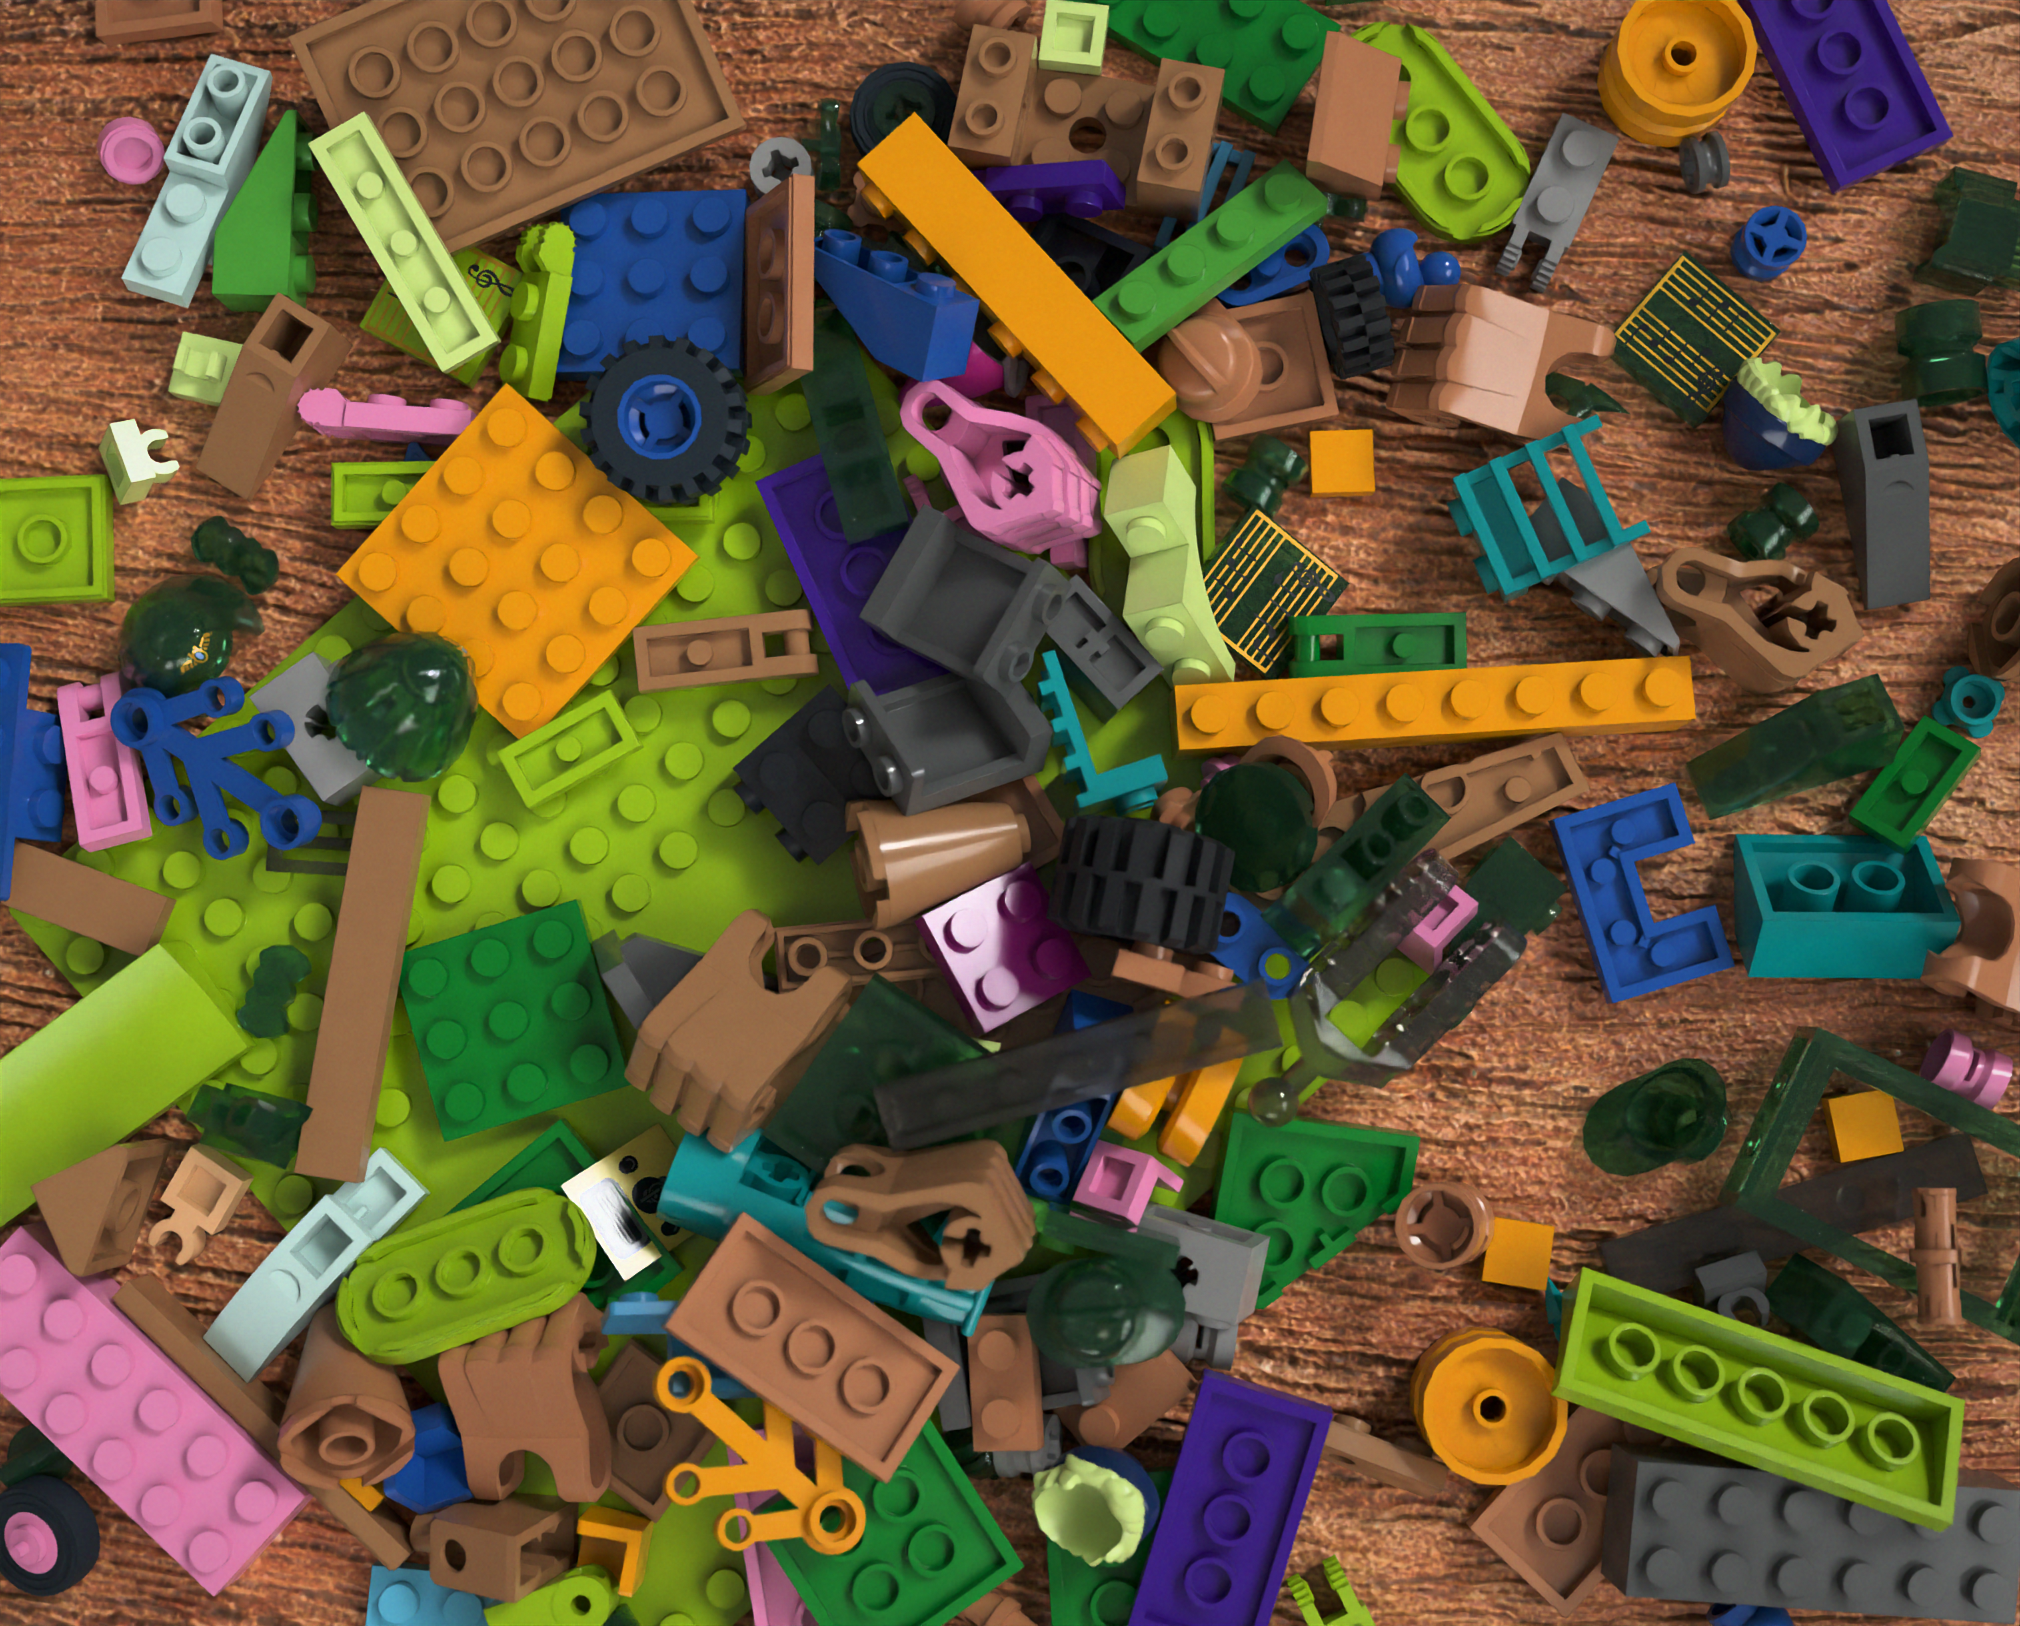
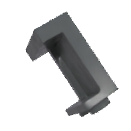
M923 504L860 613L859 618L885 639L1007 699L1015 684L1024 679L1033 663L1034 651L1049 625L1055 623L1061 616L1066 604V595L1072 585L1051 563L1037 558L1034 562L960 529L943 512Z
M953 672L880 696L874 694L865 679L853 682L850 685L847 709L842 713V725L848 741L854 748H861L872 765L873 775L879 790L883 795L893 798L905 817L937 808L1042 771L1053 733V728L1021 682L1015 684L1009 697L1006 699Z
M1085 1264L995 1281L993 1283L982 1314L1037 1312L1042 1410L1082 1404L1083 1406L1095 1405L1111 1396L1109 1385L1115 1383V1366L1109 1347L1100 1343L1096 1319L1102 1315V1301L1096 1281L1093 1278H1087ZM921 1317L926 1342L961 1366L938 1402L943 1432L972 1426L967 1336L961 1333L962 1326Z

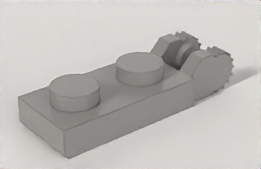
M1564 112L1562 113L1533 173L1524 198L1516 210L1517 213L1508 228L1511 234L1494 272L1508 277L1510 271L1515 269L1522 255L1521 248L1525 240L1528 239L1547 248L1543 258L1538 261L1532 273L1530 285L1531 289L1540 293L1544 292L1561 256H1564L1571 246L1620 137Z

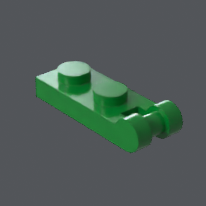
M1466 612L1288 616V636L1294 635L1295 661H1288L1289 679L1467 668ZM1336 634V660H1320V635Z

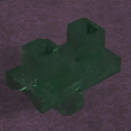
M226 1083L223 1090L203 1084L193 1100L186 1120L205 1129L199 1143L217 1151L286 1170L289 1161L298 1152L302 1124L309 1120L313 1108L299 1101Z

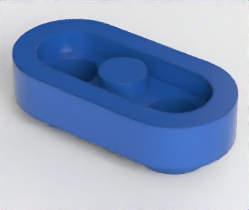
M1312 224L1246 273L1244 276L1250 284L1247 289L1236 291L1229 286L1215 296V298L1226 309H1232L1279 299L1308 287L1309 280H1311L1309 272L1312 268L1327 264L1330 249L1325 234L1320 228ZM1290 250H1298L1305 255L1306 263L1300 267L1291 266L1285 260L1284 254Z
M1228 892L1224 912L1231 913L1237 918L1238 930L1231 937H1223L1219 934L1216 951L1207 954L1223 967L1234 970L1233 975L1263 998L1279 1000L1293 996L1305 985L1309 975L1310 964L1305 949L1246 898L1239 894ZM1272 954L1282 955L1288 962V973L1282 979L1271 978L1265 970V962Z

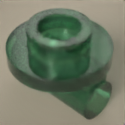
M30 1424L18 1431L11 1440L7 1452V1461L0 1465V1480L7 1487L35 1475H48L63 1480L71 1471L74 1463L34 1424Z

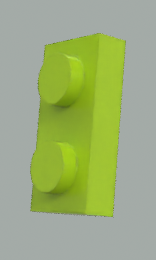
M609 689L499 750L497 754L526 807L533 810L644 747L614 692Z

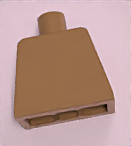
M514 1492L502 1501L476 1499L474 1497L453 1504L439 1513L417 1514L410 1530V1543L416 1551L430 1553V1578L434 1584L504 1602L516 1603L577 1563L578 1533H576L579 1518V1502H566L559 1496Z

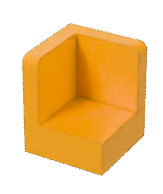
M591 1505L578 1518L576 1533L582 1534L577 1567L592 1563L605 1566L614 1573L620 1583L618 1595L632 1597L644 1581L654 1522L641 1513Z

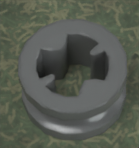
M1718 131L1707 132L1700 142L1692 136L1683 138L1679 148V162L1687 189L1692 194L1702 193L1706 189V184L1709 183L1713 188L1725 187L1730 178V161L1726 144Z

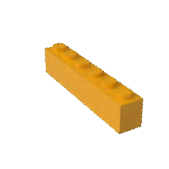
M915 112L857 163L866 185L860 190V193L868 205L884 221L893 215L908 232L902 237L903 241L925 266L928 267L932 262L936 261L951 279L956 282L955 289L980 300L979 309L993 323L987 330L992 339L1011 359H1014L1020 353L1036 370L1030 377L1031 380L1054 406H1057L1062 400L1069 405L1080 417L1074 423L1075 428L1096 452L1100 453L1107 447L1120 460L1177 409L1175 391Z

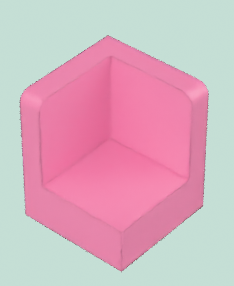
M1428 863L1385 907L1384 938L1426 973L1433 976L1442 967L1443 948L1477 914L1478 902Z
M1098 1139L1073 1200L1107 1224L1119 1227L1122 1221L1138 1226L1154 1186L1179 1193L1184 1180L1151 1155Z

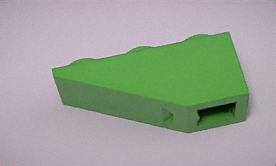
M286 110L215 231L212 295L233 312H265L278 292L306 309L307 293H313L315 289V262L312 255H308L309 232L317 230L319 221L317 199L311 193L312 171H318L320 164L308 143L319 136L310 128L297 110Z

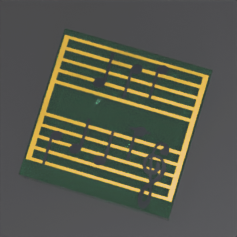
M1684 251L1613 332L1617 341L1614 354L1609 358L1692 428L1696 429L1722 400V396L1731 379L1738 375V370L1743 361L1747 358H1758L1781 331L1690 254Z
M1254 504L1248 505L1201 567L1211 609L1228 651L1264 680L1278 679L1288 666V661H1292L1295 657L1294 635L1288 636V616L1326 615L1349 585L1348 581Z

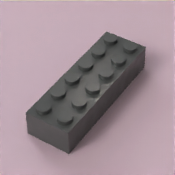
M1612 1442L1601 1574L1625 1596L2015 1625L2020 1574V1487L1990 1471L1958 1469L1953 1524L1940 1533L1705 1449Z

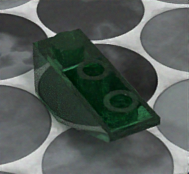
M1878 673L1816 692L1686 763L1685 768L1709 820H1713L1892 764L1905 726Z
M1405 772L1260 916L1307 962L1336 938L1439 832L1451 817Z
M1511 836L1497 840L1456 885L1478 902V912L1443 948L1442 967L1433 975V982L1429 988L1420 1023L1427 1031H1438L1443 1025L1450 1031L1457 1027L1475 1007L1477 1002L1470 995L1486 978L1495 983L1504 976L1520 956L1513 950L1529 930L1535 936L1541 934L1563 909L1556 901L1568 888Z
M1797 1252L1793 1254L1764 1294L1769 1302V1314L1808 1346L1943 1393L1948 1390L1956 1379L1951 1372L1849 1282Z

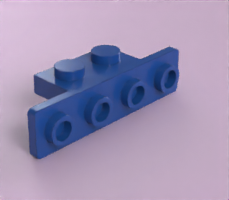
M0 643V901H7L10 898L15 839L61 843L65 812L67 760L60 715L27 709L32 649L29 645L20 643Z

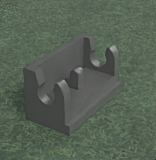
M1076 574L1068 581L1072 586L1066 595V604L1061 616L1055 623L1049 625L1035 650L1041 657L1042 653L1055 650L1066 684L1094 715L1106 725L1136 695H1139L1164 668Z

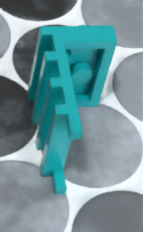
M1598 414L1576 424L1572 423L1565 426L1559 432L1539 441H1532L1515 452L1504 457L1499 456L1482 467L1452 478L1453 492L1456 498L1446 502L1460 536L1463 537L1472 533L1482 556L1473 559L1472 562L1487 595L1498 590L1505 604L1527 594L1530 586L1651 533L1646 520L1622 530L1580 437L1602 428L1603 425ZM1565 444L1608 536L1588 546H1585L1544 456L1545 453ZM1530 461L1571 551L1570 554L1550 563L1508 473V470Z
M1052 650L1042 653L1046 670L1040 672L1042 682H1039L1037 686L1036 702L1041 712L1053 710L1055 719L1050 720V725L1053 728L1050 744L1052 749L1064 745L1068 755L1062 761L1061 777L1064 785L1077 781L1081 793L1076 795L1072 809L1075 817L1095 815L1115 808L1117 817L1121 818L1153 807V802L1158 800L1157 794L1161 793L1168 781L1161 755L1158 754L1097 774L1056 652Z

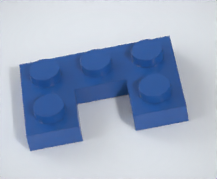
M1676 783L1548 821L1607 1004H1613L1735 966L1715 905L1653 922L1635 861L1695 844Z

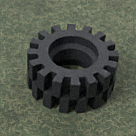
M1358 254L1312 268L1309 272L1311 279L1309 280V289L1314 295L1324 346L1327 349V359L1330 366L1333 365L1336 376H1339L1340 380H1344L1392 365L1395 357L1392 348L1395 345L1394 338L1389 330L1392 328L1391 319L1386 314L1385 307L1387 303L1384 295L1381 296L1379 291L1380 282L1377 275L1373 276V266L1370 261H1366V256Z

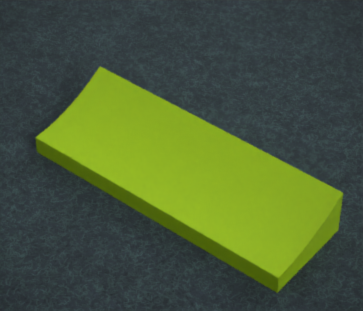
M185 941L157 943L0 1059V1232L38 1205L30 1186L114 1145L124 1143L256 1046L254 1040Z
M1585 1267L1581 1268L1562 1292L1560 1340L1551 1395L1940 1533L1953 1524L1965 1400Z

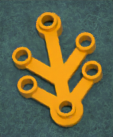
M682 1356L671 1358L659 1366L652 1382L653 1394L657 1402L664 1409L671 1412H690L747 1463L700 1468L695 1464L683 1462L671 1466L666 1471L662 1482L663 1492L671 1502L688 1506L697 1503L705 1496L776 1489L797 1507V1509L753 1515L750 1511L737 1507L723 1510L714 1521L713 1534L716 1541L722 1547L733 1551L747 1549L753 1542L802 1537L811 1549L819 1553L835 1555L849 1550L858 1542L865 1528V1509L857 1494L843 1486L842 1457L840 1453L802 1427L804 1433L814 1440V1485L795 1468L792 1420L762 1399L764 1440L710 1392L711 1377L708 1369L702 1362L692 1357ZM677 1371L685 1373L689 1377L691 1384L687 1395L680 1399L672 1396L668 1390V1380ZM688 1470L695 1476L696 1488L690 1496L682 1498L674 1491L673 1483L677 1474ZM833 1505L840 1513V1523L832 1532H826L820 1525V1514L824 1508ZM739 1515L745 1520L747 1531L740 1541L732 1543L725 1535V1525L731 1517Z

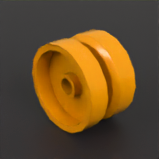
M1736 0L1635 1L1600 58L1597 87L1604 111L1620 131L1642 144L1669 148L1680 145L1683 138L1691 136L1696 139L1700 138L1718 124L1728 108L1740 96L1754 73L1758 46L1751 20Z
M1166 996L1147 1033L1142 1031L1137 1040V1051L1104 1127L1129 1140L1136 1141L1148 1132L1159 1110L1162 1109L1166 1111V1115L1156 1139L1158 1154L1188 1168L1200 1152L1225 1103L1245 1057L1250 1036L1219 1022L1209 1028L1194 1055L1190 1054L1187 1051L1198 1025L1196 1010Z
M1465 1327L1441 1336L1421 1355L1410 1379L1409 1409L1418 1434L1453 1472L1478 1484L1510 1485L1534 1476L1556 1456L1567 1431L1568 1401L1551 1395L1555 1369L1537 1350L1497 1328ZM1495 1396L1497 1402L1494 1408L1484 1407L1483 1415L1481 1416L1480 1405L1486 1397Z

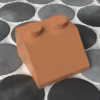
M1327 31L1307 156L1306 178L1324 195L1379 202L1383 182L1393 184L1396 182L1401 145L1389 144L1392 120L1405 121L1411 82L1399 81L1402 59L1341 32Z

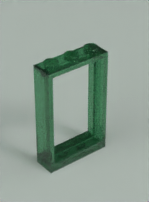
M1798 1026L1717 1201L1918 1299L1915 1266L1774 1197L1833 1070L1836 1069L2020 1159V1125L1820 1027ZM2019 1253L1996 1306L1959 1288L1961 1314L1964 1322L1998 1339L2020 1346Z

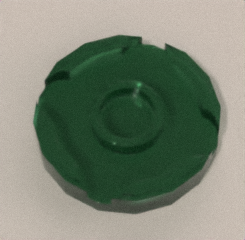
M1243 762L1217 772L1202 788L1195 808V833L1219 841L1235 852L1229 885L1240 891L1264 893L1294 882L1310 866L1318 845V827L1313 828V819L1310 811L1315 809L1309 793L1293 774L1271 762Z

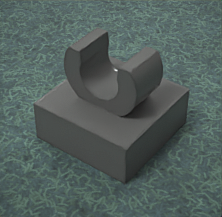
M1757 1250L1694 1269L1692 1293L1694 1305L1734 1320L1736 1318L1732 1312L1746 1308L1753 1312L1760 1327L1768 1325L1770 1306L1765 1296L1768 1271Z

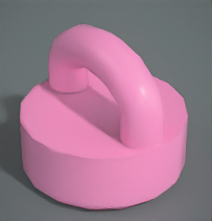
M134 117L117 118L106 124L99 133L97 141L99 159L108 174L117 181L131 185L145 183L156 177L163 168V157L165 155L163 143L154 128L146 120Z

